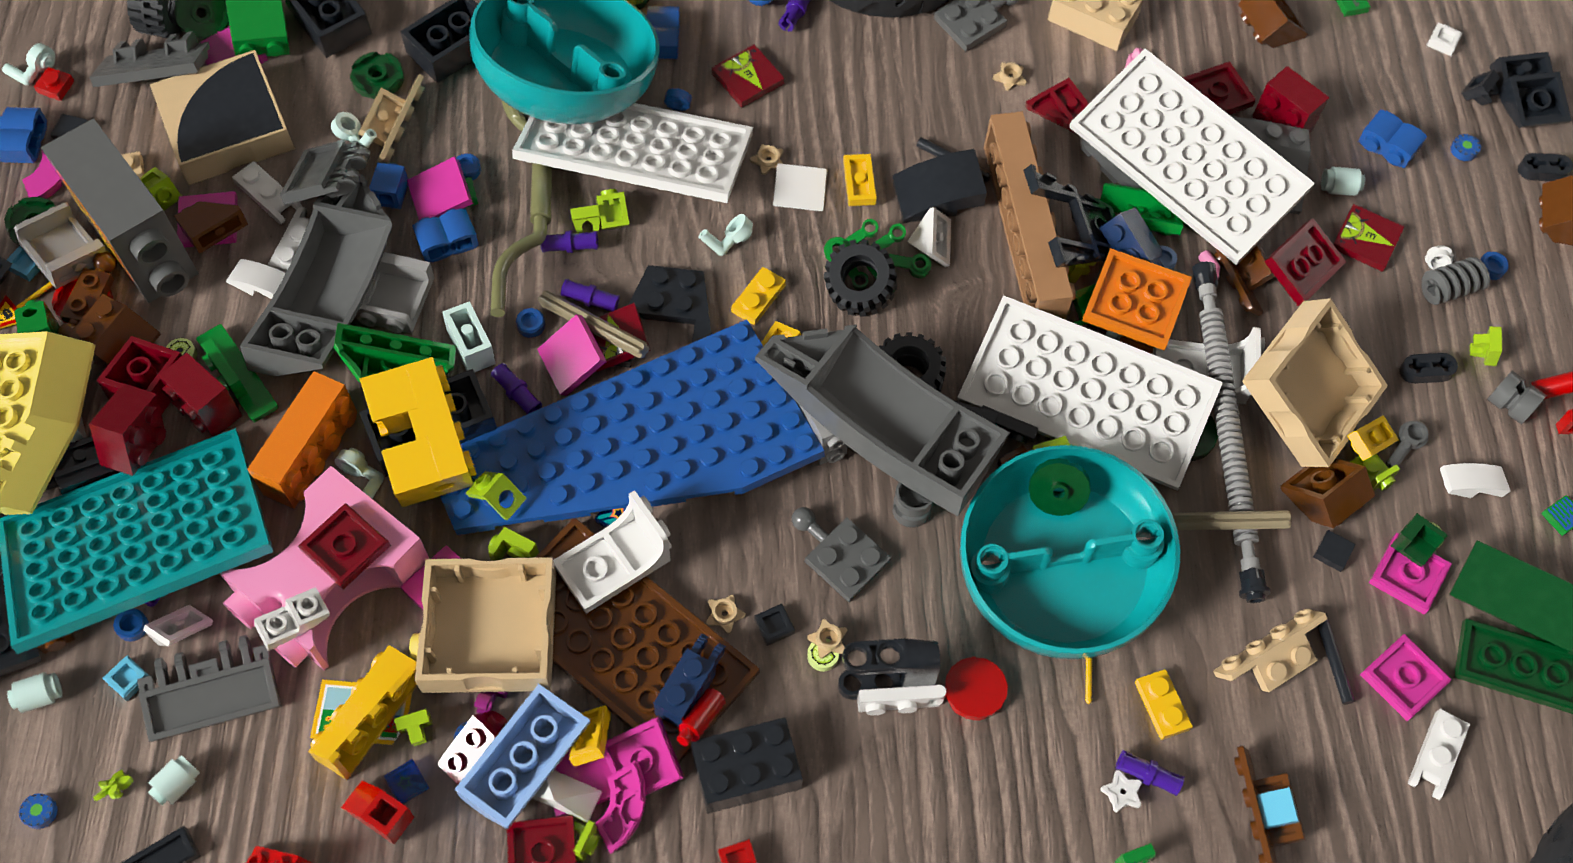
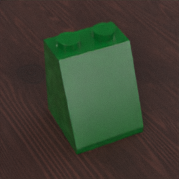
M226 0L235 56L253 50L256 51L257 55L266 54V57L290 55L283 0Z

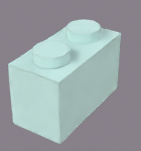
M470 301L443 311L446 330L453 344L456 345V350L466 371L473 369L474 372L494 365L495 359L492 345Z

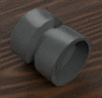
M1512 370L1487 400L1499 409H1508V416L1522 425L1547 395L1535 386L1527 387L1525 385L1526 380Z
M899 482L895 491L892 512L894 518L901 525L915 528L927 522L931 514L933 502Z

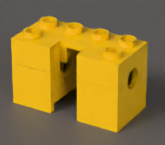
M433 357L360 378L372 422L378 425L381 437L409 428L414 429L417 440L381 451L394 495L402 507L473 485L471 476H475L477 473L469 450L463 452L460 441L464 440L465 436L460 421L454 423L451 412L456 411V407L451 393L445 394V392L451 390L442 365L436 366Z

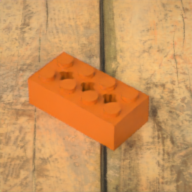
M315 371L312 372L247 469L264 496L295 509L299 501L304 500V491L310 486L315 476H319L322 473L325 461L330 453L339 447L341 437L347 427L350 428L356 420L357 410L345 384Z

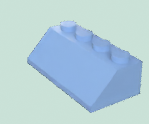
M538 684L457 785L455 791L461 800L484 817L508 829L591 721Z

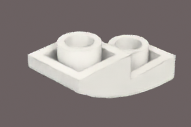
M240 259L226 282L252 296L257 291L272 299L286 273L258 262Z
M1463 463L1444 465L1440 468L1444 485L1449 494L1472 498L1481 492L1503 497L1510 492L1501 466Z
M315 587L286 599L284 607L255 618L254 625L269 651L312 629L328 618L330 612Z

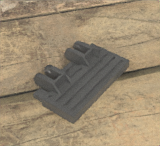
M193 31L187 32L182 39L178 34H171L164 42L165 48L147 50L143 39H136L131 45L126 41H121L113 49V55L106 56L89 78L93 87L198 73L209 57L207 53L210 48L209 42L198 43L197 36Z
M345 140L305 149L280 193L284 205L321 195L334 198L346 195L349 192L352 193V191L354 192L357 188L356 185L360 182V173L358 171L367 167V162L371 158V151L364 146H359L358 141L346 144Z
M240 636L238 644L244 664L235 667L230 644L227 640L221 641L219 643V651L224 669L221 671L217 658L187 665L184 653H176L174 663L179 682L173 684L170 683L168 667L163 657L155 659L154 666L159 687L155 688L153 676L137 679L140 690L138 694L148 741H159L282 707L270 653L266 646L262 645L253 648L256 660L254 661L248 636Z

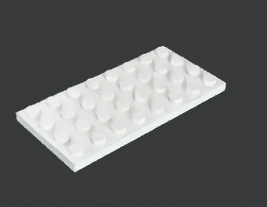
M1144 49L1070 122V128L1236 265L1282 220L1315 184L1147 49Z
M634 103L631 107L610 118L586 124H560L530 116L512 152L513 159L727 203L751 140L753 127Z
M1003 295L958 395V401L981 409L985 405L1038 427V434L1050 439L1066 436L1070 445L1097 449L1114 455L1129 463L1147 479L1178 491L1223 382Z

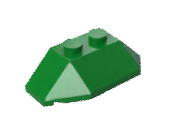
M337 323L333 347L359 383H361L360 378L433 357L436 366H443L446 375L454 369L456 345Z

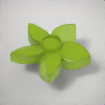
M121 769L114 773L111 779L98 781V785L102 790L93 798L95 801H98L108 794L111 799L120 798L123 796L120 790L127 789L134 780L131 776L125 775Z

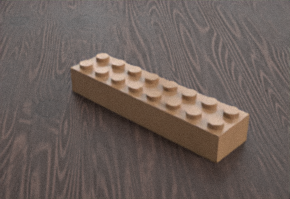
M1023 111L991 115L984 151L989 171L992 173L991 179L1023 303L1066 320L1067 315H1070V305L1072 300H1075L1076 293L1074 284L1069 283V266L1056 267L1048 242L1053 238H1061L1060 235H1056L1055 214L1050 212L1048 206L1050 203L1049 198L1031 194L1023 172L1025 168L1033 164L1036 166V172L1043 175L1042 167L1038 166L1036 161V145L1031 143L1030 123L1025 121Z

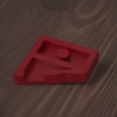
M1070 78L1059 82L1026 101L1027 110L1073 133L1076 132L1070 128V122L1089 105V102Z

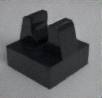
M1495 70L1474 76L1461 94L1467 101L1474 99L1481 106L1492 102L1490 97L1499 93L1495 83L1500 77Z

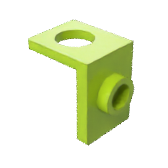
M485 471L466 492L470 498L486 500L504 520H509L526 500L522 492L503 473ZM505 490H509L514 497L512 505L508 508H503L499 503V496Z
M588 820L586 826L575 821V829L579 832L580 839L576 844L574 853L577 860L583 863L587 854H593L600 839V836L597 835L598 830L595 822Z

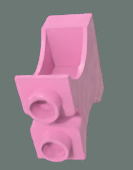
M332 466L304 491L306 507L302 526L295 539L282 553L258 566L245 569H230L220 573L234 591L223 604L250 629L255 626V618L284 607L286 599L312 588H317L330 612V616L302 635L274 648L278 654L295 668L308 656L325 671L329 667L327 659L329 635L335 621L343 610L359 597L372 591L384 588H400L403 583L425 565V559H429L420 537ZM347 503L385 537L391 546L343 590L300 551L298 545L343 504Z

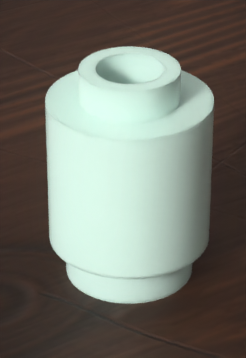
M1332 167L1331 169H1325L1321 179L1322 190L1328 191L1329 194L1356 196L1359 191L1363 190L1365 185V175L1361 174V170L1357 168Z
M46 672L13 682L12 690L7 692L11 707L13 709L18 708L21 713L55 703L57 698L62 697V687L55 673L47 674Z
M181 755L175 761L172 759L148 782L152 786L148 793L162 806L167 801L173 805L196 782L194 779L200 772Z

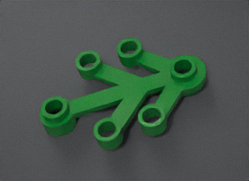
M867 219L863 222L861 229L847 238L833 237L829 239L824 246L825 258L831 262L830 255L835 246H840L844 243L845 247H848L851 240H856L858 244L862 239L875 237L878 233V223L874 219ZM894 224L890 227L889 233L875 243L879 244L882 250L895 242H902L906 236V229L902 224ZM867 225H873L875 227V230L873 232H868L865 230V227ZM899 229L903 234L900 237H896L892 232ZM889 254L895 267L909 269L910 274L915 278H924L930 273L931 260L924 254H916L913 257ZM922 260L925 262V267L918 268L915 262ZM866 266L876 280L877 272L873 268ZM856 267L848 273L852 280V286L856 290L866 289L869 283L867 274L859 272ZM862 277L866 282L863 285H858L855 279Z

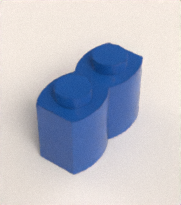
M648 6L647 14L644 15L651 22L659 40L660 50L658 58L678 59L679 7Z
M7 107L4 110L3 115L0 116L1 162L35 163L40 152L41 141L47 129V119L40 108Z
M1379 110L1365 127L1358 141L1366 150L1381 154L1390 164L1405 168L1420 150L1427 136L1419 128L1403 123L1400 118L1391 112Z
M450 209L440 217H425L412 225L416 241L426 262L440 261L452 254H460L479 246L476 232L466 209Z

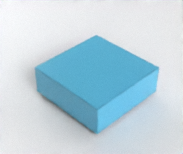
M127 655L102 679L128 701L139 691L137 679L149 675Z
M1290 788L1257 794L1266 829L1300 822Z

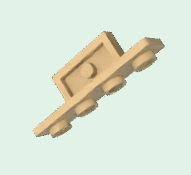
M418 75L406 100L383 88L379 90L358 133L363 136L368 129L374 130L377 137L373 142L383 147L374 164V168H376L377 162L389 163L395 149L391 148L393 141L399 142L405 128L401 127L403 120L409 121L415 109L411 106L413 99L419 100L425 88L420 85L424 78L423 75Z
M1311 609L1301 610L1294 615V619L1272 628L1270 634L1263 639L1247 644L1246 649L1238 655L1225 658L1221 662L1222 665L1214 669L1213 672L1216 677L1232 681L1252 668L1261 690L1271 692L1317 662L1305 633L1328 618L1324 612Z

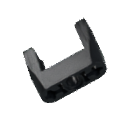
M903 638L856 641L848 644L842 656L843 666L846 670L841 673L838 680L839 693L846 699L857 700L859 690L880 689L875 684V678L881 674L887 675L892 679L893 684L890 688L935 685L940 671L938 642ZM888 648L893 649L898 653L899 660L896 663L887 664L881 659V652ZM852 651H861L867 660L861 666H854L848 661V655ZM853 676L860 680L861 687L857 691H849L844 687L843 681L847 677Z

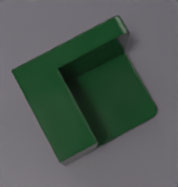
M1416 513L1390 546L1422 567L1448 535Z

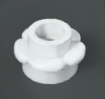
M1434 246L1427 251L1428 255L1425 256L1428 266L1434 270L1451 264L1454 261V254L1447 246Z

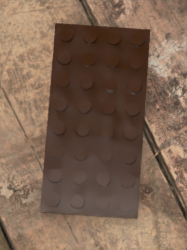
M573 518L535 558L552 557L554 560L595 534L576 518ZM557 572L552 662L603 706H607L608 710L630 729L659 717L655 714L653 703L685 651L687 649L691 650L701 634L709 637L706 648L700 654V656L707 660L718 643L726 646L725 652L715 668V677L709 688L719 691L724 696L726 702L699 739H702L760 673L759 667L647 576L590 612L585 613ZM661 718L680 763L691 751V741L687 746L681 745L677 741V736L680 734L679 727Z

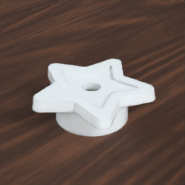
M1117 770L1114 772L1113 782L1101 787V791L1108 795L1115 812L1127 806L1141 807V802L1137 795V791L1142 783L1140 780H1128L1121 771ZM1124 789L1126 794H1121L1120 790Z

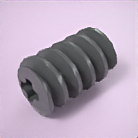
M1470 257L1436 268L1435 270L1426 271L1422 277L1421 288L1426 300L1430 304L1438 305L1439 302L1444 303L1449 301V299L1468 295L1469 292L1474 293L1479 289H1487L1490 285V275L1487 267L1481 260L1476 257Z

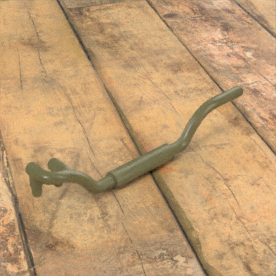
M502 101L505 114L522 132L528 120L522 112ZM532 163L530 221L533 224V233L509 246L501 254L494 266L490 313L494 317L505 315L507 274L510 266L518 257L541 245L546 239L547 226L551 222V166Z

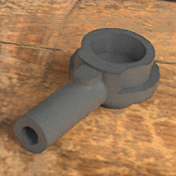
M1409 421L1399 428L1398 438L1401 443L1385 463L1388 468L1396 464L1399 466L1411 449H1420L1427 443L1429 439L1428 429L1423 423Z

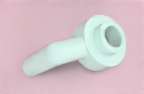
M37 43L31 47L27 54L26 61L29 66L25 73L9 63L3 66L2 71L20 83L29 86L33 83L39 72H44L47 67H53L55 52L45 44Z
M348 112L338 113L331 123V129L338 138L350 141V143L358 141L359 146H364L367 149L377 137L374 130L368 129L363 137L360 138L358 133L361 129V124L353 114Z
M740 214L734 217L727 225L725 230L726 237L722 242L706 229L701 231L699 238L718 255L724 256L734 243L744 242L751 236L753 222L744 214Z
M349 448V450L342 449L335 459V464L350 475L363 476L369 479L363 492L373 499L384 480V475L368 466L365 455L354 448Z

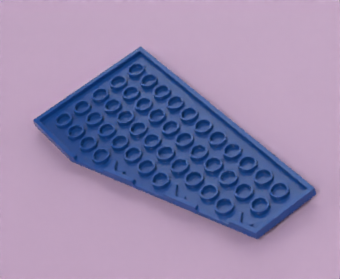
M746 319L499 426L493 431L461 443L463 452L469 450L477 475L471 476L473 483L485 471L503 473L526 497V500L509 520H504L486 500L470 498L466 494L470 487L441 495L440 498L456 534L462 535L495 530L496 526L537 520L551 522L591 516L592 512L627 508L629 504L628 494L632 491H635L639 497L645 496L652 507L686 502V499L730 492H735V495L744 494L825 457V451L796 401L755 360V356L763 348V345ZM509 490L503 491L499 496L500 505L503 508H508L512 505L514 500L513 494Z

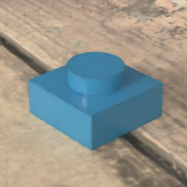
M21 246L7 259V261L12 263L10 272L29 282L40 271Z

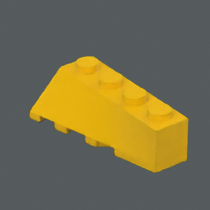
M388 645L384 652H379L373 659L371 669L364 678L361 677L354 684L351 691L352 694L345 704H340L335 709L331 717L332 721L324 731H320L312 740L311 749L308 752L313 758L345 780H348L416 688V661Z

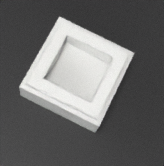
M1438 23L1427 46L1451 56L1462 32Z

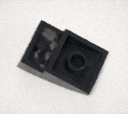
M1549 52L1499 57L1489 65L1490 71L1495 70L1500 77L1495 83L1499 90L1498 95L1507 113L1518 128L1562 124L1572 121L1560 72H1553Z
M975 149L931 158L892 176L903 223L922 221L928 210L933 207L945 216L951 217L957 215L958 209L985 205L987 191Z

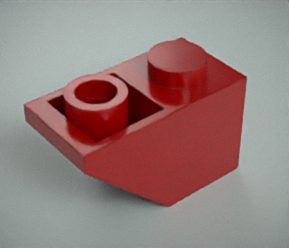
M363 780L341 807L344 811L394 845L415 818L408 807L382 789Z

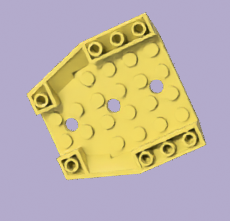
M48 331L0 334V513L4 515L33 514L79 427L96 346L93 343Z

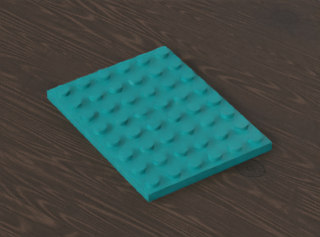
M236 428L146 462L133 476L120 472L37 504L33 514L7 515L0 518V552L11 647L17 654L273 552L252 476L247 470L249 466L241 438Z

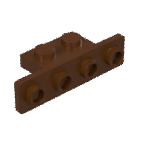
M1259 243L1237 265L1216 249L1217 252L1214 253L1215 258L1222 267L1226 268L1228 272L1226 278L1229 284L1239 292L1241 297L1238 298L1241 307L1247 313L1251 312L1257 316L1262 315L1264 312L1253 290L1275 277V275L1265 264L1264 261L1267 258Z
M1244 746L1237 747L1239 756L1234 757L1239 776H1244L1247 788L1242 789L1247 808L1252 807L1255 820L1250 821L1254 839L1256 841L1260 840L1263 853L1258 854L1259 862L1278 863L1274 847L1306 840L1290 776L1285 773L1256 780L1249 750ZM1290 788L1300 822L1266 829L1257 794Z

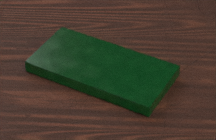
M1476 540L1449 596L1561 649L1572 652L1573 584Z
M1468 618L1462 621L1454 678L1573 714V650L1568 652L1553 644Z

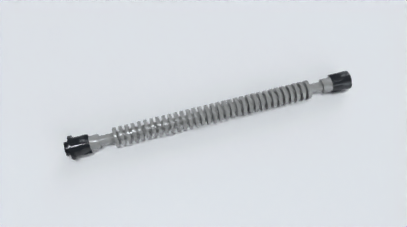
M1200 262L1192 267L1195 289L1199 291L1200 300L1204 304V310L1199 313L1202 326L1209 377L1223 382L1213 407L1214 414L1216 415L1215 421L1217 422L1216 427L1218 429L1217 434L1219 436L1225 485L1227 486L1229 512L1254 511L1223 311L1220 308H1216L1215 298H1217L1216 287H1218L1216 266L1213 262ZM1234 529V544L1241 546L1243 559L1240 560L1242 571L1239 572L1241 583L1239 597L1246 599L1247 603L1263 602L1266 600L1265 597L1271 594V590L1266 585L1264 569L1260 568L1259 558L1255 557L1254 544L1259 542L1258 529Z

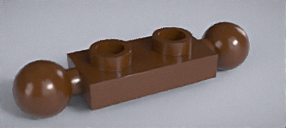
M109 251L97 253L93 257L95 269L83 268L60 314L62 320L67 323L59 326L57 334L68 336L102 294L107 296L114 282L110 272L117 266V259L114 254Z

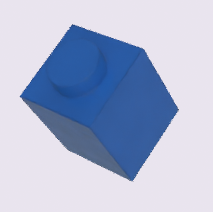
M377 162L369 188L371 192H374L382 207L401 209L408 188V176L405 167L395 163L385 164Z

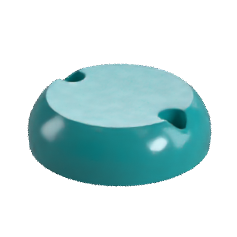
M481 0L472 15L470 51L472 60L481 78L491 91L506 104L526 115L543 121L560 124H586L610 118L623 112L639 100L651 85L657 69L660 48L656 31L646 16L627 0Z
M1059 445L1031 450L1016 456L1001 465L984 481L971 500L963 521L960 535V559L964 580L970 596L982 616L995 630L1018 646L1039 655L1059 659H1085L1118 650L1138 638L1153 625L1171 598L1178 579L1180 542L1173 515L1166 501L1156 487L1141 472L1116 456L1097 449L1083 446ZM1063 458L1068 459L1069 462L1075 465L1077 463L1084 468L1089 475L1091 492L1088 502L1081 510L1071 515L1055 516L1046 514L1035 506L1030 499L1028 488L1030 477L1039 464L1049 459ZM1056 488L1055 491L1062 492L1064 489ZM1136 537H1146L1150 539L1137 540ZM984 561L996 562L995 564L982 565Z

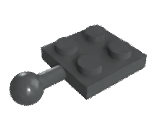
M954 0L936 11L934 19L967 52L1006 28L1007 20L997 9L1005 4L1009 6L1015 5L1019 0H992L990 2L987 0Z
M800 507L792 515V524L796 529L808 531L820 542L805 557L804 562L847 602H850L891 560V557L847 517L828 534L816 523L815 514L811 509Z

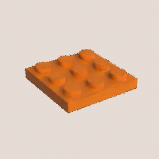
M1110 248L1082 321L1165 351L1192 277Z

